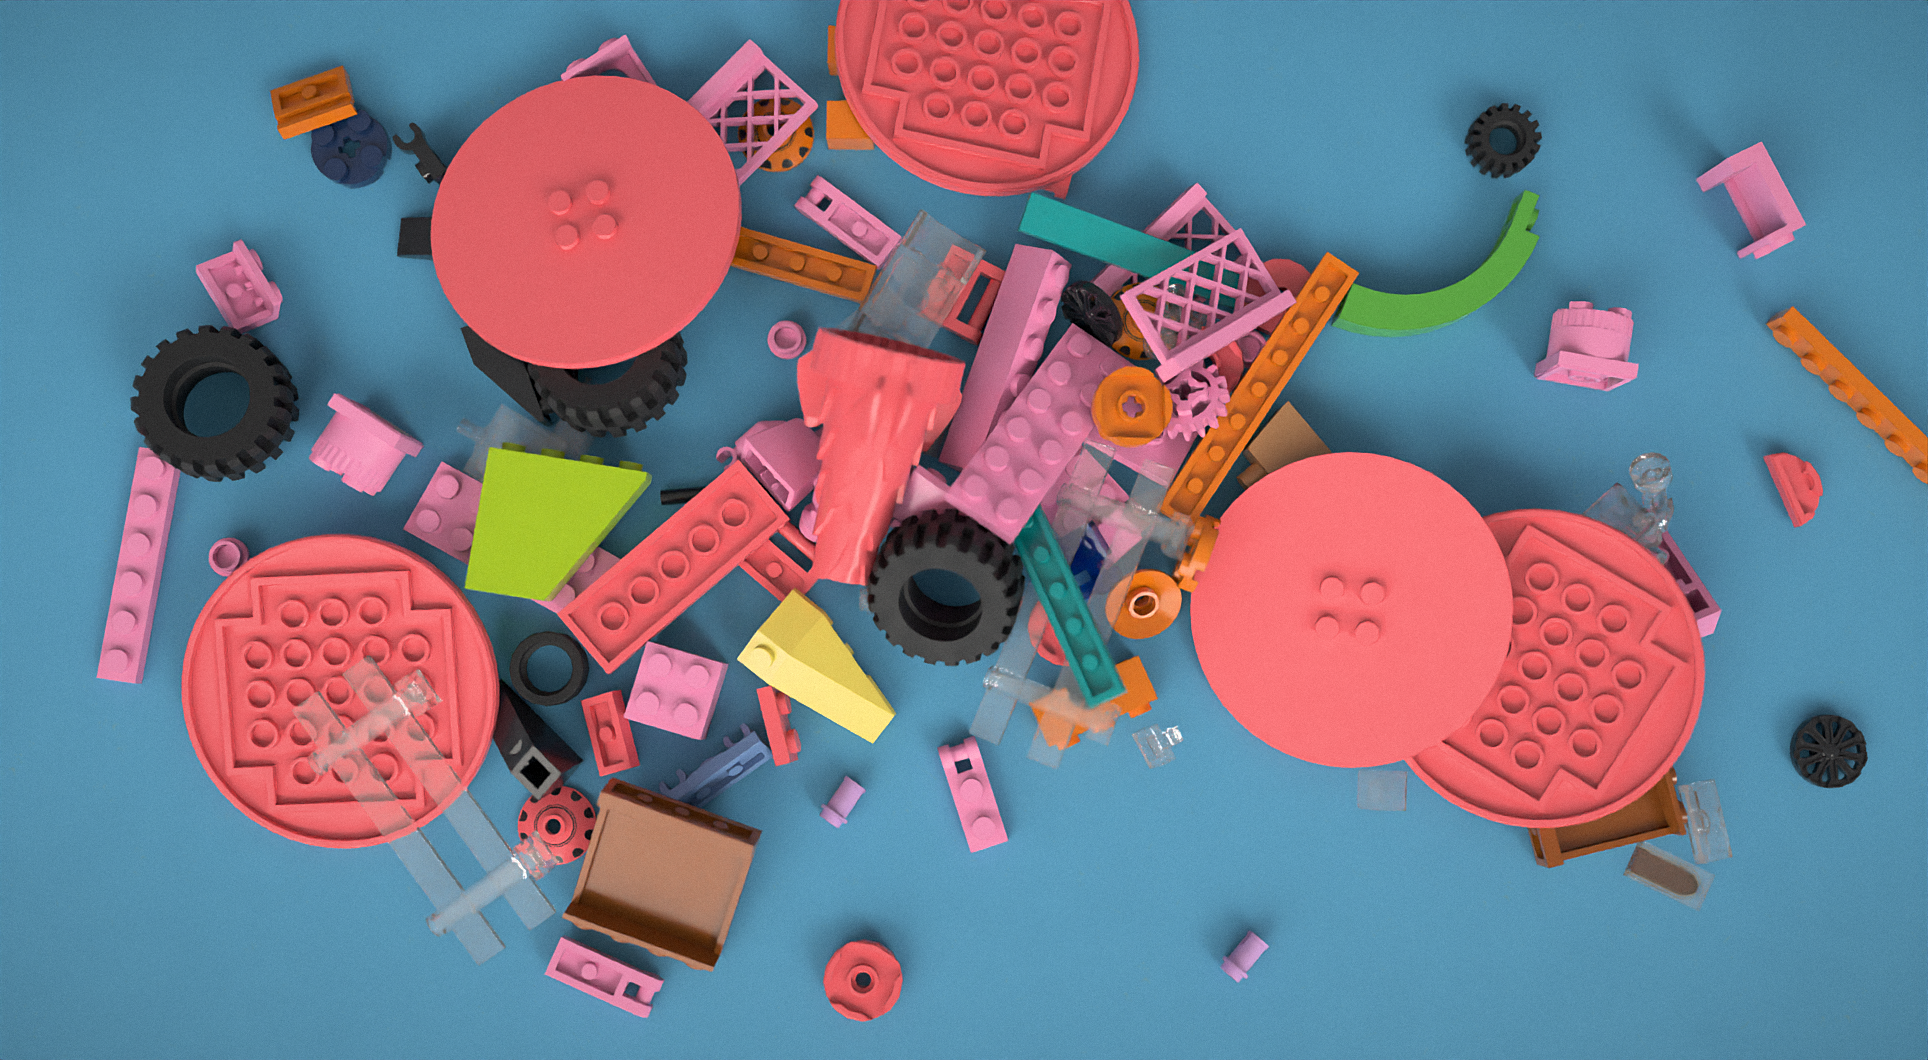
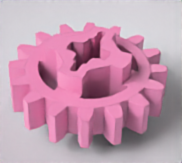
M1203 359L1166 382H1163L1156 369L1154 370L1157 379L1162 385L1165 384L1169 390L1173 405L1172 414L1178 417H1171L1166 427L1169 438L1174 439L1178 432H1183L1185 441H1190L1191 433L1197 431L1203 438L1206 436L1204 427L1207 425L1215 429L1219 427L1216 416H1227L1228 412L1224 403L1230 402L1228 390H1226V379L1224 376H1219L1216 365L1213 364L1206 369Z

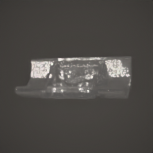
M920 209L901 242L897 243L858 308V313L847 330L886 337L928 348L985 255L986 250L964 239L939 223L929 213Z

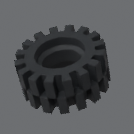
M1501 103L1497 108L1493 105L1483 112L1468 129L1470 133L1465 137L1464 144H1469L1465 149L1466 156H1473L1470 164L1473 167L1479 164L1482 167L1479 173L1485 175L1488 172H1492L1491 178L1496 179L1501 175H1504V178H1508L1514 173L1517 174L1535 158L1534 155L1539 152L1541 145L1537 144V142L1542 139L1541 132H1535V129L1539 126L1537 119L1533 122L1528 120L1532 115L1531 112L1526 110L1521 114L1519 112L1520 105L1514 104L1510 109L1508 108V103ZM1496 128H1505L1512 132L1516 138L1514 152L1510 154L1497 153L1489 142L1491 131Z

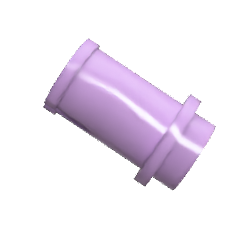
M845 776L844 781L828 804L821 805L823 810L819 816L839 829L842 823L847 824L848 821L845 818L866 790Z
M1249 930L1230 956L1222 958L1224 963L1220 968L1239 983L1243 977L1245 979L1249 977L1246 973L1269 946Z

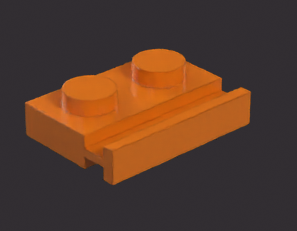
M343 65L270 90L274 115L278 121L277 130L284 140L357 115V110L354 107L355 101L350 77Z

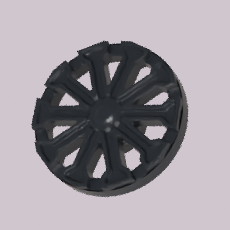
M1085 280L1075 281L1066 288L1061 295V302H1063L1061 308L1066 320L1069 319L1071 324H1075L1107 347H1110L1120 339L1123 332L1122 318L1115 303L1106 292L1097 285Z
M1817 715L1805 720L1795 730L1790 743V757L1795 770L1805 781L1818 787L1840 788L1853 783L1862 774L1861 771L1868 760L1866 752L1867 743L1862 732L1857 729L1852 721L1836 715ZM1836 722L1838 726L1833 733L1832 723ZM1817 723L1821 724L1822 735L1816 729ZM1849 731L1852 736L1843 740L1846 732ZM1804 733H1807L1813 741L1811 743L1805 742L1802 738ZM1856 745L1857 753L1845 751ZM1803 749L1808 750L1809 756L1800 757V751ZM1844 759L1854 761L1855 764L1853 768H1851ZM1816 763L1812 773H1809L1807 771L1808 766ZM1837 767L1844 774V777L1841 779L1838 777ZM1827 769L1828 779L1824 782L1822 776Z

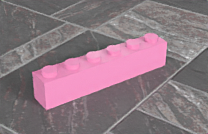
M1015 244L966 381L961 403L954 415L938 460L962 473L1031 380L1038 360L1042 356L1044 343L1051 323L1056 317V309L1063 289L1069 280V272L1072 266L1071 263L1055 251Z

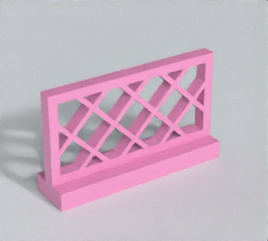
M751 39L687 101L713 127H721L720 138L728 152L747 151V162L740 169H735L739 186L819 107L817 102L763 54L761 48ZM765 70L775 77L774 90L754 91V81ZM781 84L784 85L787 89H781ZM797 97L804 104L795 114L781 115V98ZM774 99V115L754 117V100ZM748 100L747 117L727 118L728 106L733 101ZM774 124V135L767 142H754V125ZM747 126V143L727 144V127Z
M1195 183L1176 198L1142 232L1164 241L1185 239V248L1191 250L1192 240H1211V244L1236 230L1205 197L1207 195L1206 191L1198 183ZM1201 209L1212 220L1211 235L1192 234V217ZM1185 225V234H1178L1177 232ZM1218 228H1220V230L1225 235H1218ZM1240 254L1233 262L1241 264L1242 254ZM1108 264L1090 282L1100 287L1110 297L1115 291L1125 287L1122 285L1130 277L1131 284L1137 283V274ZM1168 288L1167 290L1170 293H1183V297L1185 295L1184 291L1176 288ZM1198 296L1193 299V301L1203 303L1206 300ZM1182 311L1178 314V315H1179V323H1180Z
M1241 228L1120 296L1160 361L1161 366L1156 368V371L1163 382L1168 381L1297 303L1289 289L1283 293L1280 292ZM1232 242L1236 244L1242 254L1241 264L1225 259L1227 245ZM1200 260L1215 265L1213 281L1196 275ZM1189 267V271H1188V272L1183 271L1184 269H1186V268ZM1223 269L1240 274L1237 289L1221 284ZM1170 277L1187 282L1184 297L1167 292ZM1248 277L1258 280L1266 294L1258 297L1246 293ZM1160 284L1159 289L1155 288L1154 286ZM1195 285L1211 290L1209 306L1192 300ZM1144 293L1158 298L1155 314L1144 311L1136 296ZM1220 293L1236 299L1233 314L1217 309ZM1166 301L1182 306L1180 323L1163 317ZM1191 310L1207 315L1205 330L1188 326ZM1216 318L1221 320V321L1215 323V319H1216ZM1161 326L1178 332L1176 347L1169 351L1160 338ZM1186 335L1191 336V338L1186 340Z

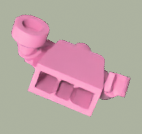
M800 418L787 422L784 420L759 421L735 441L736 446L734 448H720L717 451L716 459L723 463L733 456L732 462L724 467V471L739 459L787 512L791 511L814 489L812 502L805 506L800 516L799 528L807 539L817 542L818 536L812 535L819 505L816 501L815 490L822 460L816 459L823 427L814 432L810 427L804 425V420Z

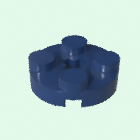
M358 109L357 115L314 129L311 132V154L317 169L334 183L341 184L343 187L362 188L374 183L384 173L382 169L385 167L387 159L390 160L392 155V144L387 131L377 120L363 110ZM351 140L354 143L360 142L361 147L355 150L356 156L353 158L347 153H343L346 143Z

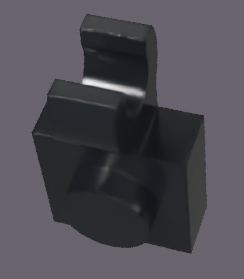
M412 122L409 126L415 134L414 139L409 143H404L395 134L392 136L393 141L404 153L417 156L420 161L415 164V167L428 184L435 180L440 185L447 167L428 144L424 132L418 125Z

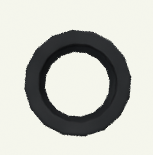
M545 631L532 634L519 643L512 654L509 671L511 682L520 696L533 704L554 706L567 703L580 693L587 682L589 664L587 654L579 642L567 634ZM548 645L557 646L564 650L570 657L573 668L571 678L567 684L561 689L552 692L541 691L533 686L527 674L528 660L533 652L540 647Z

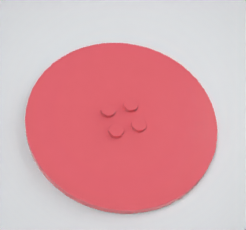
M841 0L837 12L834 35L837 72L843 93L859 124L871 140L889 158L905 170L927 182L952 191L978 196L1019 195L1041 190L1068 178L1090 163L1104 149L1124 119L1134 95L1138 78L1139 41L1135 19L1128 0Z
M618 76L575 77L566 81H557L536 88L501 107L469 136L456 153L441 181L431 220V248L436 274L446 297L465 323L483 340L512 357L536 365L568 369L592 368L618 363L651 350L674 336L702 311L718 290L734 258L740 236L742 199L739 180L728 151L713 126L699 111L672 92L651 83Z
M1341 452L1313 456L1285 465L1251 485L1220 517L1221 524L1218 527L1214 526V529L1219 530L1215 546L1205 571H1195L1193 580L1199 583L1194 592L1191 593V629L1196 653L1211 688L1224 707L1248 731L1271 747L1307 762L1333 767H1373L1394 763L1428 750L1449 737L1477 711L1492 690L1503 667L1512 633L1513 599L1508 569L1495 537L1480 514L1459 492L1434 474L1411 463L1372 453Z
M1538 508L1516 509L1482 517L1490 528L1501 549L1512 588L1513 622L1508 652L1492 690L1466 723L1432 748L1404 760L1419 778L1446 800L1470 813L1495 822L1529 828H1555L1592 821L1613 813L1635 801L1668 772L1682 753L1694 729L1703 698L1705 666L1700 631L1693 611L1673 576L1653 554L1622 531L1601 521L1576 513Z
M332 533L308 536L282 543L249 559L232 572L206 602L189 637L183 661L181 685L185 723L197 757L210 779L237 809L254 822L283 837L313 846L326 848L368 847L398 839L428 824L447 810L474 780L492 744V737L497 723L499 711L497 662L484 624L473 605L461 589L428 560L397 544L369 536Z

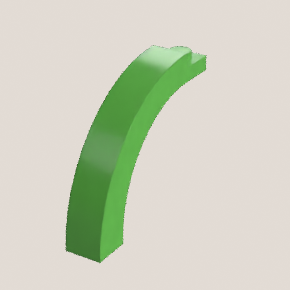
M1524 190L1513 200L1493 249L1483 263L1465 279L1437 291L1410 295L1374 291L1353 283L1341 300L1331 326L1367 336L1404 337L1432 332L1467 317L1507 287L1531 256L1540 237L1528 232L1534 226L1539 215V210L1535 208L1539 195Z

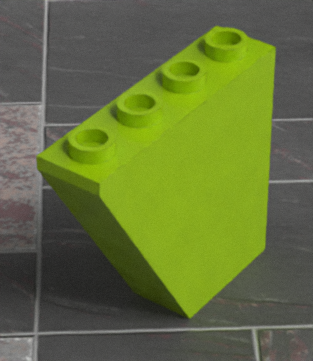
M502 442L501 449L489 447L464 588L552 602L651 484L652 475L648 472H643V465L639 463L620 461L619 467L603 465L604 458L581 454L580 461L564 459L565 452L542 448L541 454L537 455L525 453L526 446Z

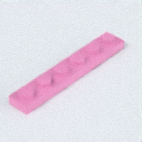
M139 447L96 677L142 684L181 472L162 460L159 455L149 448Z

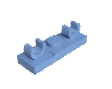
M743 723L740 725L741 730L744 732L742 740L735 743L726 735L723 737V742L728 750L719 753L715 757L706 759L689 776L681 769H678L676 774L680 779L679 784L671 789L668 784L662 781L659 783V789L664 796L702 808L772 758L771 747L758 733Z

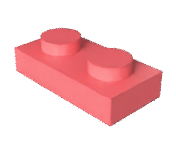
M773 686L756 689L775 766L799 760L797 752L801 751L800 738L797 730L791 729L787 715L792 712L789 696Z
M621 689L581 700L600 777L640 766L629 720L624 718L626 708Z

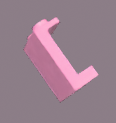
M1762 141L1725 159L1696 179L1703 193L1724 183L1754 240V243L1737 252L1740 259L1751 253L1758 259L1795 240L1792 232L1806 225Z

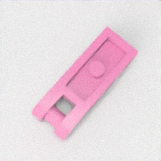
M817 175L810 184L812 189L805 198L801 196L794 207L806 218L814 221L867 262L876 265L877 269L880 270L902 241V236L828 181ZM823 198L832 202L825 212L817 207Z
M975 736L963 739L964 743L949 747V744L937 747L971 853L1008 841ZM969 758L972 769L958 773L955 762Z
M565 935L560 938L545 972L547 976L643 1018H648L653 1007L650 1003L655 992L660 991L664 979L657 974L639 969ZM630 981L640 985L636 997L625 993Z

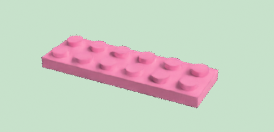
M1072 323L953 483L944 499L1011 545L1095 427L1091 412V402L1099 383L1117 369L1135 365Z
M441 462L403 530L468 565L483 483ZM597 547L552 602L531 600L558 613L621 559Z

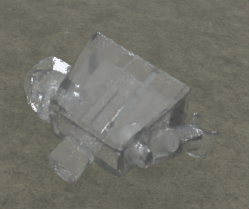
M1644 453L1635 458L1629 467L1632 484L1635 489L1643 493V506L1621 484L1616 482L1581 515L1601 521L1622 531L1640 543L1664 565L1667 554L1658 547L1663 541L1662 534L1667 531L1674 513L1672 497L1667 499L1666 488L1673 479V473L1667 457L1660 453Z

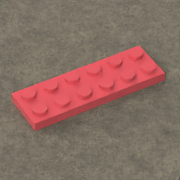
M738 459L558 612L557 615L606 673L612 674L646 645L647 641L653 639L790 521V518Z

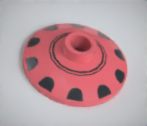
M562 786L540 800H537L532 795L523 805L519 815V838L526 851L535 859L551 865L566 864L578 859L587 851L597 820L596 813L590 801L581 792L567 786ZM551 819H557L561 824V829L557 834L550 832L548 829V823Z

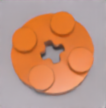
M1123 367L1117 369L1099 383L1092 397L1091 412L1094 423L1098 428V433L1103 439L1122 447H1141L1160 436L1167 427L1172 417V398L1165 384L1162 385L1154 377V373L1141 367ZM1128 397H1133L1134 403L1141 405L1142 408L1141 411L1135 413L1134 417L1128 416V413L1122 409V404L1127 402Z
M1207 514L1204 517L1198 515L1191 529L1187 531L1183 544L1189 546L1188 551L1183 553L1181 559H1177L1171 577L1177 582L1178 588L1191 593L1196 589L1199 582L1193 580L1196 570L1205 571L1219 530L1214 529V526L1218 527L1221 524L1220 519Z

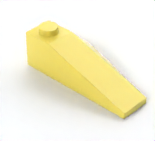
M794 588L758 629L737 660L767 684L873 744L896 715L895 710L872 677L866 675L852 656L854 652L849 644H844L831 626L833 621L828 614L798 589Z

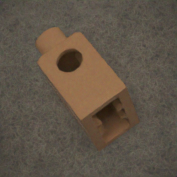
M1288 401L1272 415L1244 448L1242 454L1251 465L1236 478L1246 491L1251 485L1285 465L1332 452Z

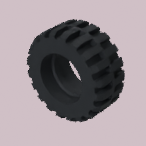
M202 325L198 327V333L193 334L187 328L177 332L176 336L178 339L172 343L164 339L156 346L160 352L154 358L147 355L141 363L146 370L143 376L135 375L132 385L139 393L138 396L130 398L131 410L139 415L133 422L137 432L145 437L144 443L148 448L159 455L162 460L183 473L197 479L201 476L212 482H221L223 477H228L232 481L244 479V471L250 469L257 474L264 470L266 466L263 461L271 456L274 460H277L283 453L278 448L283 440L291 442L295 433L289 427L291 421L296 422L299 419V409L294 405V401L299 399L297 387L291 383L292 376L279 359L257 338L248 333L242 335L236 328L223 326L218 331L213 325ZM223 372L237 373L244 377L249 384L250 400L246 413L236 426L225 433L211 437H199L187 429L184 420L185 403L191 390L200 381L211 375Z
M678 332L657 347L638 355L626 373L616 380L605 384L591 385L579 382L578 369L553 368L529 363L528 368L531 378L536 382L535 388L562 421H566L571 428L581 433L587 430L591 436L603 438L606 436V432L609 431L616 438L626 436V430L634 428L636 432L646 429L647 425L645 422L653 417L658 421L666 414L663 410L667 403L674 405L679 397L676 386H683L687 374L683 367L687 365L688 360L687 352L683 347V338L680 332Z
M935 509L923 511L920 519L916 515L904 519L901 526L894 527L887 535L885 543H882L868 578V608L871 613H875L873 621L880 631L885 629L887 632L885 638L894 647L897 644L903 647V653L909 657L914 658L917 655L925 658L924 663L935 665L936 661L945 662V666H959V662L965 660L966 664L980 661L982 653L985 656H990L997 651L1000 643L1006 642L1012 632L1025 588V576L1022 574L1024 566L1021 557L1018 554L1013 555L1015 549L1013 543L1011 545L971 517L958 515V510L945 509L944 514H937ZM927 569H945L955 572L966 578L975 587L981 599L965 606H948L938 603L927 597L919 589L913 575Z

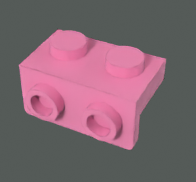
M242 239L233 243L232 252L196 265V274L228 326L236 328L241 334L278 319L280 305L283 302L277 285L273 281L268 282L262 273L263 265L254 249L248 250Z

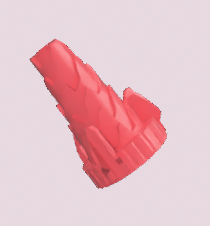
M819 328V331L816 333L813 350L801 357L797 365L798 389L804 415V425L818 427L824 423L816 459L822 460L815 490L816 501L819 505L812 535H817L818 538L814 551L812 575L820 579L828 578L842 583L867 586L868 578L878 555L879 546L887 535L896 503H903L911 466H918L921 451L927 452L953 419L961 403L962 393L959 389L966 364L965 361L936 350L886 337L839 328Z

